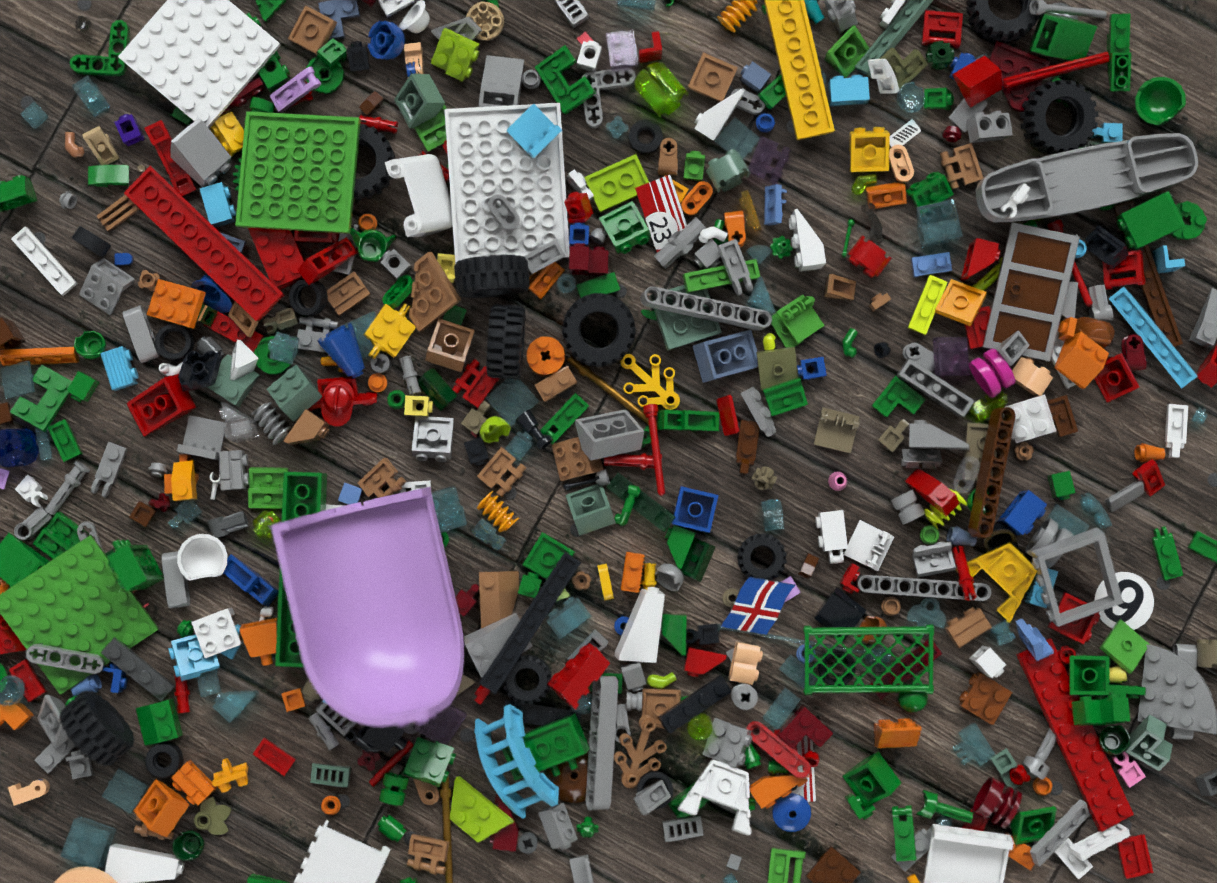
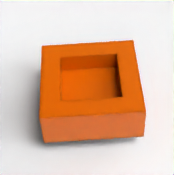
M1069 317L1060 322L1058 328L1059 340L1066 341L1074 337L1077 323L1076 318Z
M301 688L281 693L286 712L306 706Z

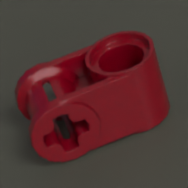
M1136 334L1125 336L1121 341L1122 355L1130 370H1145L1146 357L1142 338ZM1135 341V345H1129V342Z

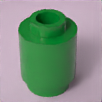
M391 815L383 816L377 824L379 826L378 831L391 841L398 842L406 832V829L403 828L404 825Z

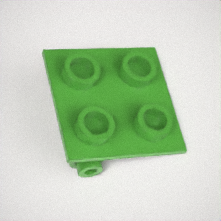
M801 295L776 312L797 344L825 326L812 308L815 302L812 296L805 297Z

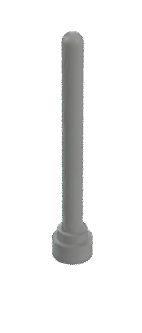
M1032 0L1029 6L1030 13L1033 15L1051 12L1105 18L1107 16L1106 11L1051 5L1046 4L1044 0Z

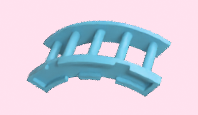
M509 704L504 706L503 718L491 724L475 719L474 733L483 768L494 790L511 811L524 819L526 818V807L542 800L552 807L558 805L559 787L552 783L543 772H538L534 766L536 761L530 749L525 747L523 741L525 736L523 712ZM505 726L506 739L492 745L491 732ZM510 746L514 760L499 766L494 752ZM518 767L525 779L510 785L503 773ZM531 787L536 794L524 799L516 791Z

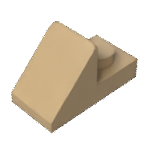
M100 126L82 134L101 165H108L119 159L108 134H105Z

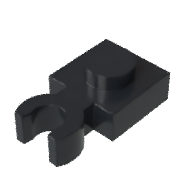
M718 623L698 625V631L694 629L686 630V633L691 632L693 634V639L686 640V643H695L697 639L700 640V645L720 643Z

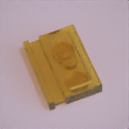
M749 191L741 192L742 198H739L742 209L746 208L748 216H745L748 227L752 226L756 232L762 228Z

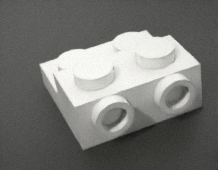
M1045 394L1005 406L1012 408L1015 412L1011 439L1015 440L1016 443L1056 432Z

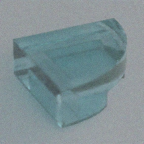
M756 245L749 248L746 252L753 259H756L760 265L772 253V249L764 245Z

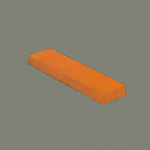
M74 347L0 350V362L2 366L79 363V355Z

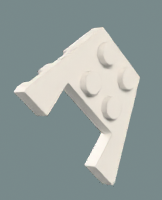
M714 759L711 760L678 807V810L695 816L701 797L737 810L732 830L747 836L750 835L749 773Z

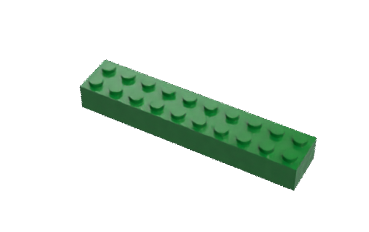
M284 472L282 522L326 510V473ZM280 567L275 666L304 667Z

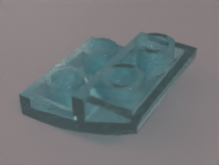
M455 486L432 492L441 533L467 525L464 509L459 503Z

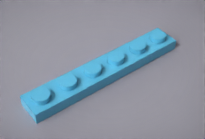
M1125 286L1109 298L1181 389L1198 377Z

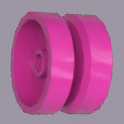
M994 348L983 353V360L975 358L969 362V369L974 379L990 398L1001 393V386L1009 388L1016 382L1011 368Z

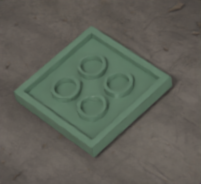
M685 285L668 289L686 293ZM707 289L687 293L700 297L710 298ZM653 294L649 296L651 301L655 300ZM666 297V302L669 305H673L672 298ZM684 301L685 307L691 309V303ZM703 305V310L709 313L710 308L707 305ZM653 308L667 351L722 333L718 322Z

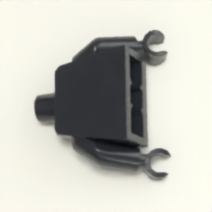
M398 724L390 726L364 725L359 732L356 729L349 730L353 732L354 738L346 736L347 741H355V744L366 752L380 753L384 751L388 753L393 746L401 751L407 744V741L401 737L404 734V729L398 727Z

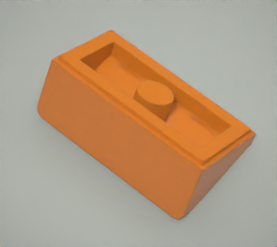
M894 182L865 188L869 210L907 204L906 186L904 183Z
M556 261L538 270L529 277L530 287L528 290L539 299H542L565 270Z

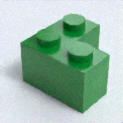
M1119 694L1107 695L1108 698L1106 696L1095 697V700H1092L1091 696L1079 697L1080 701L1072 702L1074 725H1110L1129 722L1128 698H1120Z

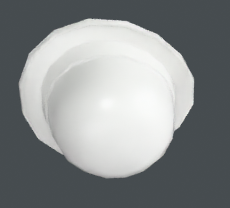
M419 0L411 7L399 25L402 30L408 29L410 32L420 33L428 26L430 17L425 10V1Z

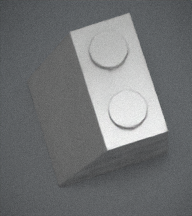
M200 118L196 119L171 140L170 158L202 188L212 185L217 180V176L221 173H226L231 168L232 157Z

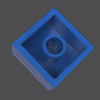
M681 486L672 525L710 533L719 495Z
M1029 490L1020 491L997 521L1005 524L1014 535H1024V533L1027 535L1034 527L1032 523L1036 518L1040 519L1046 512L1044 508L1047 504Z

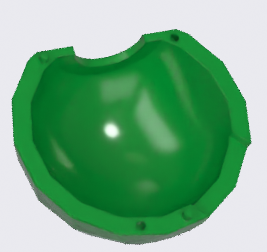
M1155 77L1144 82L1138 89L1135 97V109L1139 116L1148 124L1156 126L1164 125L1172 120L1184 109L1186 104V96L1182 86L1174 79L1167 77Z

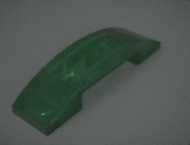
M618 472L607 488L625 501L629 496L628 486H633L634 484ZM642 490L640 495L634 499L633 509L663 532L666 531L676 518Z

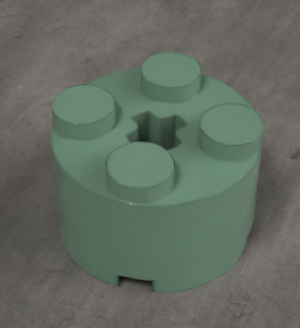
M735 149L729 150L720 159L717 157L709 161V167L706 170L717 192H720V189L725 192L742 183L741 178L744 176L748 178L751 174L740 153L736 152Z

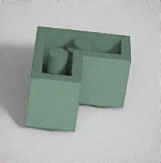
M1149 714L1130 734V745L1125 752L1160 771L1170 761L1173 744L1164 740L1166 724Z

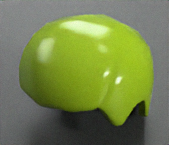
M493 416L481 425L480 436L487 443L499 442L501 435L506 437L509 435L511 427L504 419L499 416Z

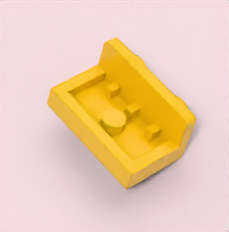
M233 112L220 116L209 129L232 157L234 153L243 149L244 130Z

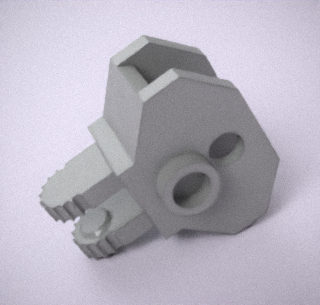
M824 0L828 17L839 33L844 32L845 29L853 25H858L855 15L856 6L853 0Z

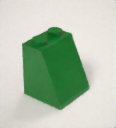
M1169 191L1116 217L1117 226L1124 232L1126 236L1125 242L1132 251L1185 227Z

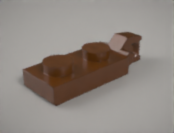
M741 420L736 463H741L739 473L748 474L749 464L754 465L759 425L757 422Z

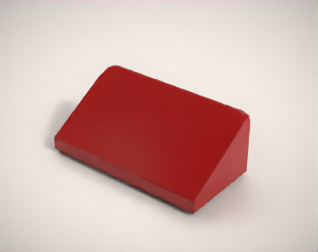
M727 395L718 398L716 402L724 436L739 433L740 430L732 396Z

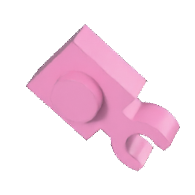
M1124 751L1121 761L1115 756L1112 759L1114 763L1121 766L1117 771L1126 785L1132 787L1146 776L1135 760L1129 762V756Z

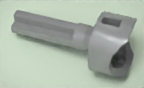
M1049 728L1035 757L1026 756L1022 763L1031 779L1038 777L1043 780L1050 770L1044 762L1056 742V736L1052 733L1051 728Z

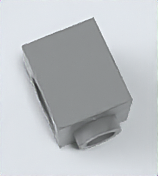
M395 249L392 251L388 250L381 258L383 260L380 263L397 280L412 268ZM393 259L400 261L399 266L396 268L390 267V262Z

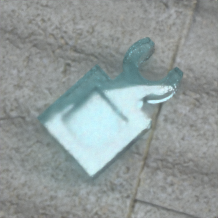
M483 518L472 530L473 534L485 544L489 542L496 551L506 542L505 538L495 533L497 530Z

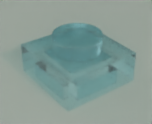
M35 101L21 113V116L34 129L49 117Z

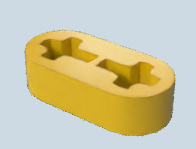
M607 563L597 565L604 601L612 600L614 597Z

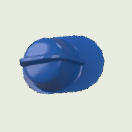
M205 274L201 280L192 283L191 288L206 292L203 301L209 307L220 313L230 312L232 308L231 299L208 274Z

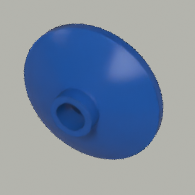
M790 793L786 797H779L776 800L772 815L779 828L787 832H797L809 823L811 808L803 796ZM795 811L796 815L794 817H790L789 812Z

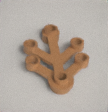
M644 715L639 720L638 724L642 731L636 750L632 745V738L627 733L619 737V742L625 747L632 760L629 768L626 763L627 757L623 752L619 751L614 754V761L623 772L621 782L627 788L637 786L640 777L647 772L659 770L661 763L656 758H651L641 768H639V765L656 752H665L667 748L662 740H657L654 745L644 751L649 733L656 726L655 720L649 715Z

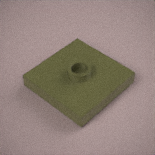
M795 347L756 352L761 390L798 378Z

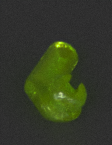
M871 174L857 177L852 185V192L855 195H861L866 185L876 184V175Z

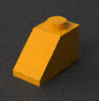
M194 461L173 463L171 479L173 501L197 499Z

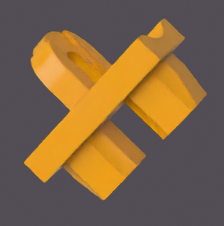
M226 758L222 760L223 770L213 773L214 780H212V784L214 787L218 786L221 793L231 789L230 781L236 780L240 787L247 785L249 781L247 762L232 767L230 760Z

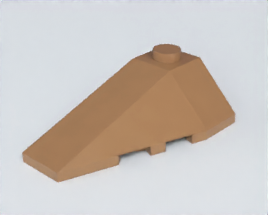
M519 571L479 572L481 628L512 615L519 590Z

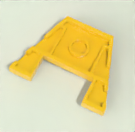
M1008 542L967 563L971 576L974 577L983 569L1010 595L997 608V611L1010 623L1032 583L1037 569L1035 570L1032 563L1011 542Z

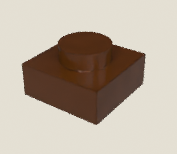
M139 501L129 518L144 527H148L157 510Z

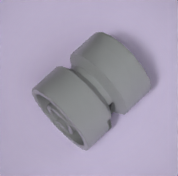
M913 489L891 500L894 508L900 510L898 516L902 524L911 522L925 514L921 504H916L917 496Z

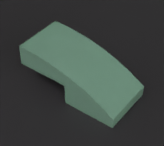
M1007 748L990 758L1006 787L1010 786L1014 790L1020 786L1014 784L1010 779L1009 770L1016 768L1017 763Z

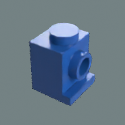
M824 357L800 360V365H797L798 377L802 376V380L827 376ZM808 366L813 367V373L807 371Z

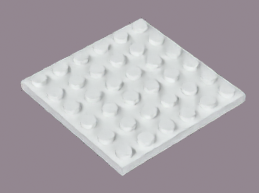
M167 0L118 57L193 121L200 118L210 128L278 50L281 44L229 0Z

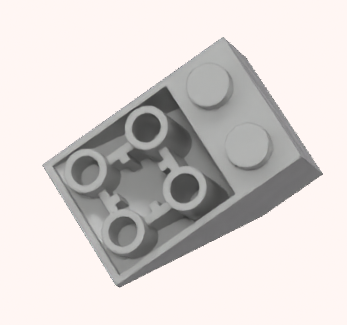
M486 56L478 107L519 105L524 59Z

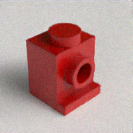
M573 192L564 201L569 215V223L586 222L593 214L587 193Z

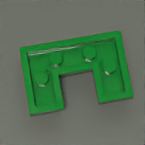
M566 45L535 66L555 101L560 103V109L565 115L596 94L586 76L571 86L564 78L562 72L577 62Z
M41 364L31 381L47 390L38 405L20 396L10 413L45 433L70 395L67 389L72 381Z

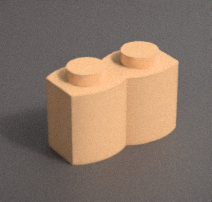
M1021 356L1011 368L1016 380L1015 383L1036 397L1041 396L1053 379L1050 375L1051 372L1042 366L1038 368L1034 365L1035 361L1030 357Z
M735 642L728 676L730 681L750 685L757 681L759 670L756 669L758 662H761L763 651H760V646Z

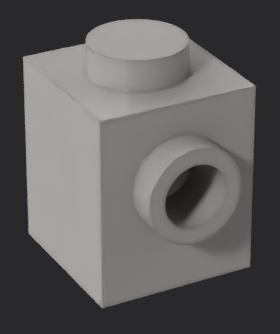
M712 239L694 253V262L700 269L714 268L720 263L719 259L721 256L717 248L718 245Z

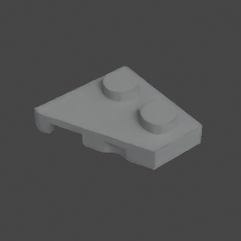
M466 17L435 28L431 32L440 39L443 29L447 28L470 40H474L482 29L470 17Z

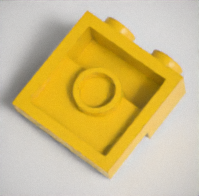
M874 127L873 131H865V128H854L853 132H849L851 172L889 171L890 133L887 130L885 131L884 127Z

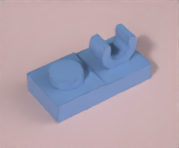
M775 184L765 187L764 225L782 223V204L786 203V200L781 199V194L787 193V190L782 189V185Z
M949 252L911 258L913 277L952 271Z

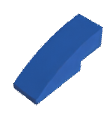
M230 554L227 558V566L223 573L262 605L269 607L278 595L279 590L234 555Z

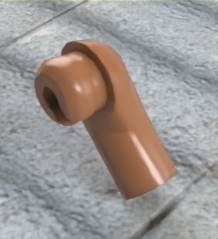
M65 132V150L72 157H82L84 149L75 144V133Z

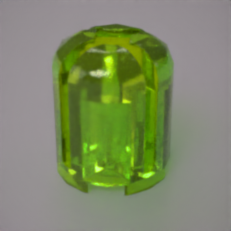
M654 62L647 65L648 71L642 69L638 73L634 84L636 90L661 118L662 114L667 113V115H670L681 106L679 101L684 95L688 97L689 92L664 63Z

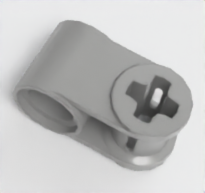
M918 343L908 344L902 351V355L906 360L910 358L931 373L941 360L937 354L927 350ZM915 348L914 352L916 355L911 356L909 349Z

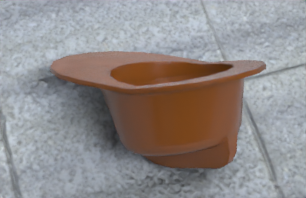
M1089 317L1077 318L1075 334L1080 331L1102 348L1111 343L1115 331L1110 323Z

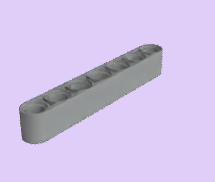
M654 286L648 287L640 296L641 303L646 307L757 331L765 329L772 322L771 314L765 310ZM647 293H652L655 297V300H649L647 298ZM666 297L672 298L673 305H669L666 302ZM684 301L691 303V309L685 307ZM703 305H707L710 308L709 313L703 310ZM721 309L727 310L728 317L722 315ZM740 312L746 315V321L740 318ZM758 316L764 319V325L758 322Z
M861 575L856 580V587L866 593L965 600L964 595L960 596L957 592L960 586L957 581ZM864 578L870 581V586L867 589H863L861 586V581ZM887 580L889 582L887 590L881 589V581ZM903 581H906L909 586L905 592H902L899 587ZM923 582L928 587L925 593L919 591V585ZM973 583L976 595L979 587H983L985 590L983 597L977 595L974 600L986 601L991 596L990 587L983 583ZM941 584L947 587V591L943 595L938 592V587Z
M601 676L597 682L593 680L589 736L590 750L588 752L586 807L588 810H607L611 805L618 680L615 676Z

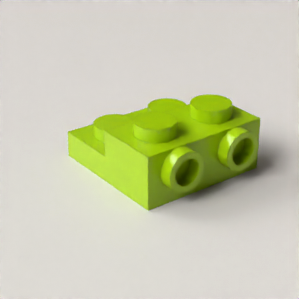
M444 28L431 64L446 70L445 74L463 82L466 78L469 79L473 72L471 65L479 56V43Z

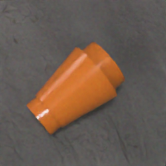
M1142 443L1135 447L1134 456L1140 462H1148L1151 459L1163 460L1165 458V449Z

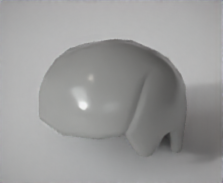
M666 563L657 568L655 575L658 573L656 581L664 588L677 592L684 581L681 570L673 564Z

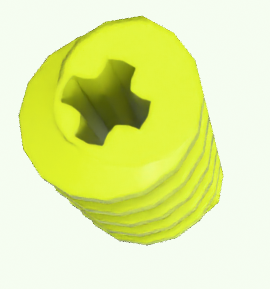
M950 489L956 494L960 504L968 505L957 491ZM931 504L929 506L931 511L924 509L926 518L936 529H938L937 523L944 526L943 518L948 521L950 520L949 515L945 517ZM960 504L956 507L959 511L962 510ZM954 510L950 513L954 516L956 515Z

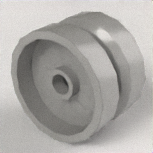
M1048 518L1031 538L1025 553L1033 557L1031 551L1072 537L1073 533L1066 528L1058 530V523ZM1063 554L1045 560L1046 566L1048 568L1052 567Z

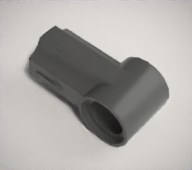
M244 511L207 521L211 535L218 539L230 535L229 533L249 527Z

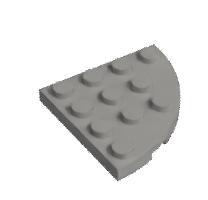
M1146 644L1147 650L1145 652L1142 687H1146L1145 695H1140L1138 721L1142 722L1150 714L1169 727L1217 734V709H1215L1212 693L1202 676L1185 659L1167 649Z

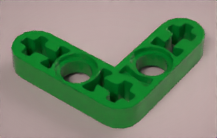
M116 20L112 23L108 57L75 55L70 59V67L79 74L122 76L125 74L127 64L118 57L122 52L116 53L114 46L121 43L125 49L129 45V26L122 20ZM120 25H122L125 29L121 31L120 37L122 39H115V37L119 38V32L116 29H119ZM115 57H118V63L122 66L117 71L113 68V66L117 65ZM81 60L84 64H89V70L86 65H80V68H78L75 64ZM102 61V69L95 70L93 67L94 63Z

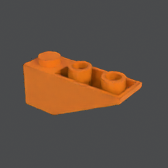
M789 773L763 776L749 785V791L761 809L764 807L768 809L776 803L775 800L780 796L784 798L789 795L793 787L804 785L808 781V777L798 779Z

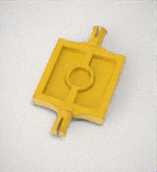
M404 303L399 311H395L385 304L369 325L363 336L374 345L368 354L371 358L375 359L380 351L388 353L393 358L396 357L415 330L416 326L405 317L411 308L407 306L408 304Z

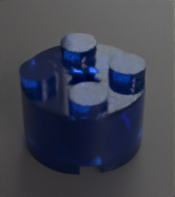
M25 428L0 430V465L4 467H23L32 464L39 453V445L36 444L35 439L37 438L35 434Z

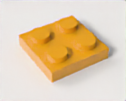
M951 279L935 309V313L971 326L987 296V292Z

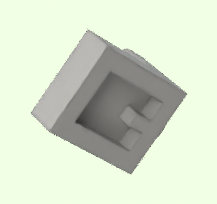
M80 750L73 751L71 756L66 757V761L70 763L72 779L94 775L91 759Z

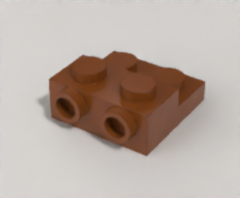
M978 672L970 678L968 683L970 686L967 691L964 690L960 695L959 706L989 724L994 725L1013 692Z

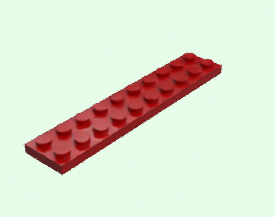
M151 166L124 192L138 208L255 321H260L284 296L259 269Z
M1048 638L1046 641L1053 649V654L1036 661L1030 651L1026 649L1016 654L1051 731L1056 736L1055 739L1087 804L1098 831L1102 832L1129 818L1134 813L1105 751L1100 747L1099 739L1093 726L1074 725L1072 702L1080 701L1078 695L1069 694L1068 672L1059 657L1052 638Z

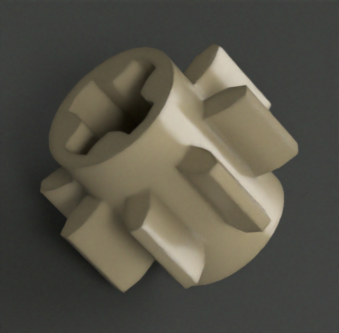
M762 467L761 469H756L752 480L755 481V486L758 489L766 490L768 488L772 489L777 477L774 476V471L771 468Z

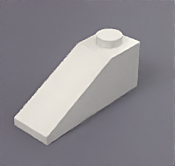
M742 88L705 111L704 114L700 113L694 122L697 124L694 129L713 141L716 140L746 90Z

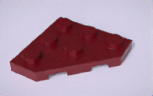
M997 41L989 60L1001 69L1002 91L1010 109L1024 112L1025 108H1022L1023 102L1029 100L1027 98L1028 94L1035 91V88L1042 84L1043 79L1007 89L1004 87L1003 79L1048 67L1050 61Z

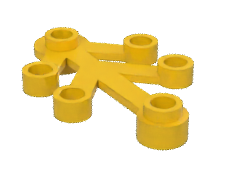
M626 354L621 359L620 363L624 369H631L646 383H626L623 388L626 394L655 391L660 396L648 398L645 395L638 398V405L640 407L644 406L640 404L641 398L647 400L645 405H662L667 410H673L678 407L680 398L674 392L673 377L675 376V371L673 368L668 367L663 373L666 378V391L660 386L659 364L661 363V358L659 355L654 354L649 359L652 366V378L636 364V359L633 355ZM653 357L659 359L657 364L652 363L651 359ZM626 358H630L632 360V363L630 365L625 364L624 361ZM667 370L673 372L671 377L666 376ZM627 385H631L633 387V390L631 392L626 391L625 388ZM668 397H673L674 402L672 404L667 402Z

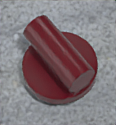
M160 493L159 500L150 499L148 504L151 507L160 508L162 512H166L167 508L170 507V499L165 493Z

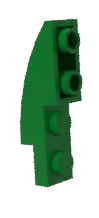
M1110 14L1107 52L1109 53L1110 61L1107 62L1110 91H1130L1131 52H1129L1131 14Z

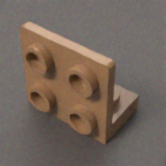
M579 437L552 445L560 481L603 470L601 458L590 460L583 452Z

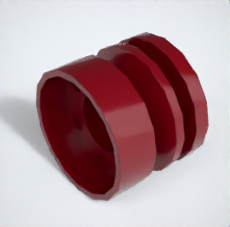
M989 777L976 796L972 812L984 819L991 815L990 822L993 824L997 823L999 827L1004 829L1016 815L1022 800V793L1017 790L1013 791V788L1010 786L1003 791L1004 783Z

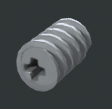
M268 402L254 410L251 415L256 414L254 420H260L259 427H264L263 432L269 433V439L275 438L272 443L276 445L286 438L291 427H283L286 420L279 422L281 414L274 415L277 409H269L272 402Z
M738 683L732 689L731 699L738 708L748 710L756 705L758 695L751 685ZM741 693L746 694L748 698L746 700L743 699Z

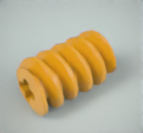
M734 0L731 2V6L726 7V11L720 13L721 17L717 16V19L727 30L735 33L734 25L740 28L739 20L746 22L745 15L751 17L750 10L757 11L755 6L758 4L757 0Z
M492 491L479 503L477 509L481 510L484 508L483 516L490 514L487 519L488 521L495 519L493 526L500 525L498 529L500 533L507 531L519 518L512 519L514 512L507 514L509 507L502 508L504 502L500 501L497 503L496 501L499 496L491 497Z

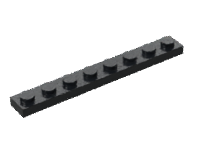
M564 552L480 681L481 685L493 693H497L581 564L580 561Z

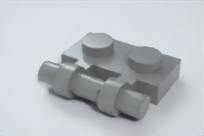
M310 315L308 317L300 316L299 324H305L306 330L298 329L295 348L326 353L317 340L319 338L324 340L326 334L330 332V328L337 329L339 322L331 321L329 318H325V320L317 319ZM313 326L323 327V333L313 331Z

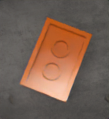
M158 279L146 315L194 329L206 292Z

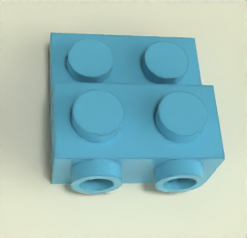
M196 634L171 641L172 648L168 649L171 660L175 659L176 665L173 666L176 677L180 676L181 681L201 676L200 673L220 668L217 655L208 658L204 657Z

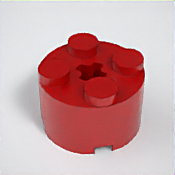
M861 236L848 252V261L856 267L858 265L863 267V273L868 277H878L892 258L890 256L886 258L884 256L886 252L871 240H868V242L863 241L865 237Z

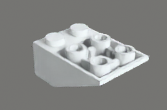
M794 209L788 222L790 230H793L794 233L793 237H791L793 249L796 248V256H794L795 267H799V272L822 269L826 264L824 245L799 210Z

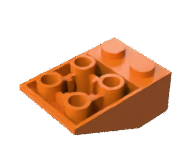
M899 718L898 722L890 721V719H879V723H874L875 747L917 746L922 728L916 722L910 720V718Z

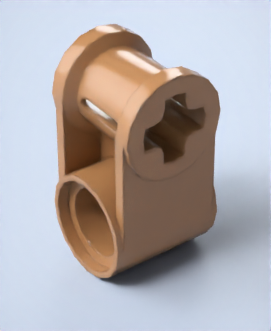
M665 138L660 145L658 175L677 176V143L672 138ZM667 144H670L672 149L670 150V152H667V149L663 147H666Z

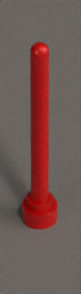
M1061 219L1047 225L1048 230L1060 233L1064 231ZM1074 260L1073 278L1075 282H1078V289L1085 305L1091 306L1093 301Z
M648 404L643 406V414L646 415L649 423L657 492L660 496H663L665 494L656 425V417L659 410L657 404Z

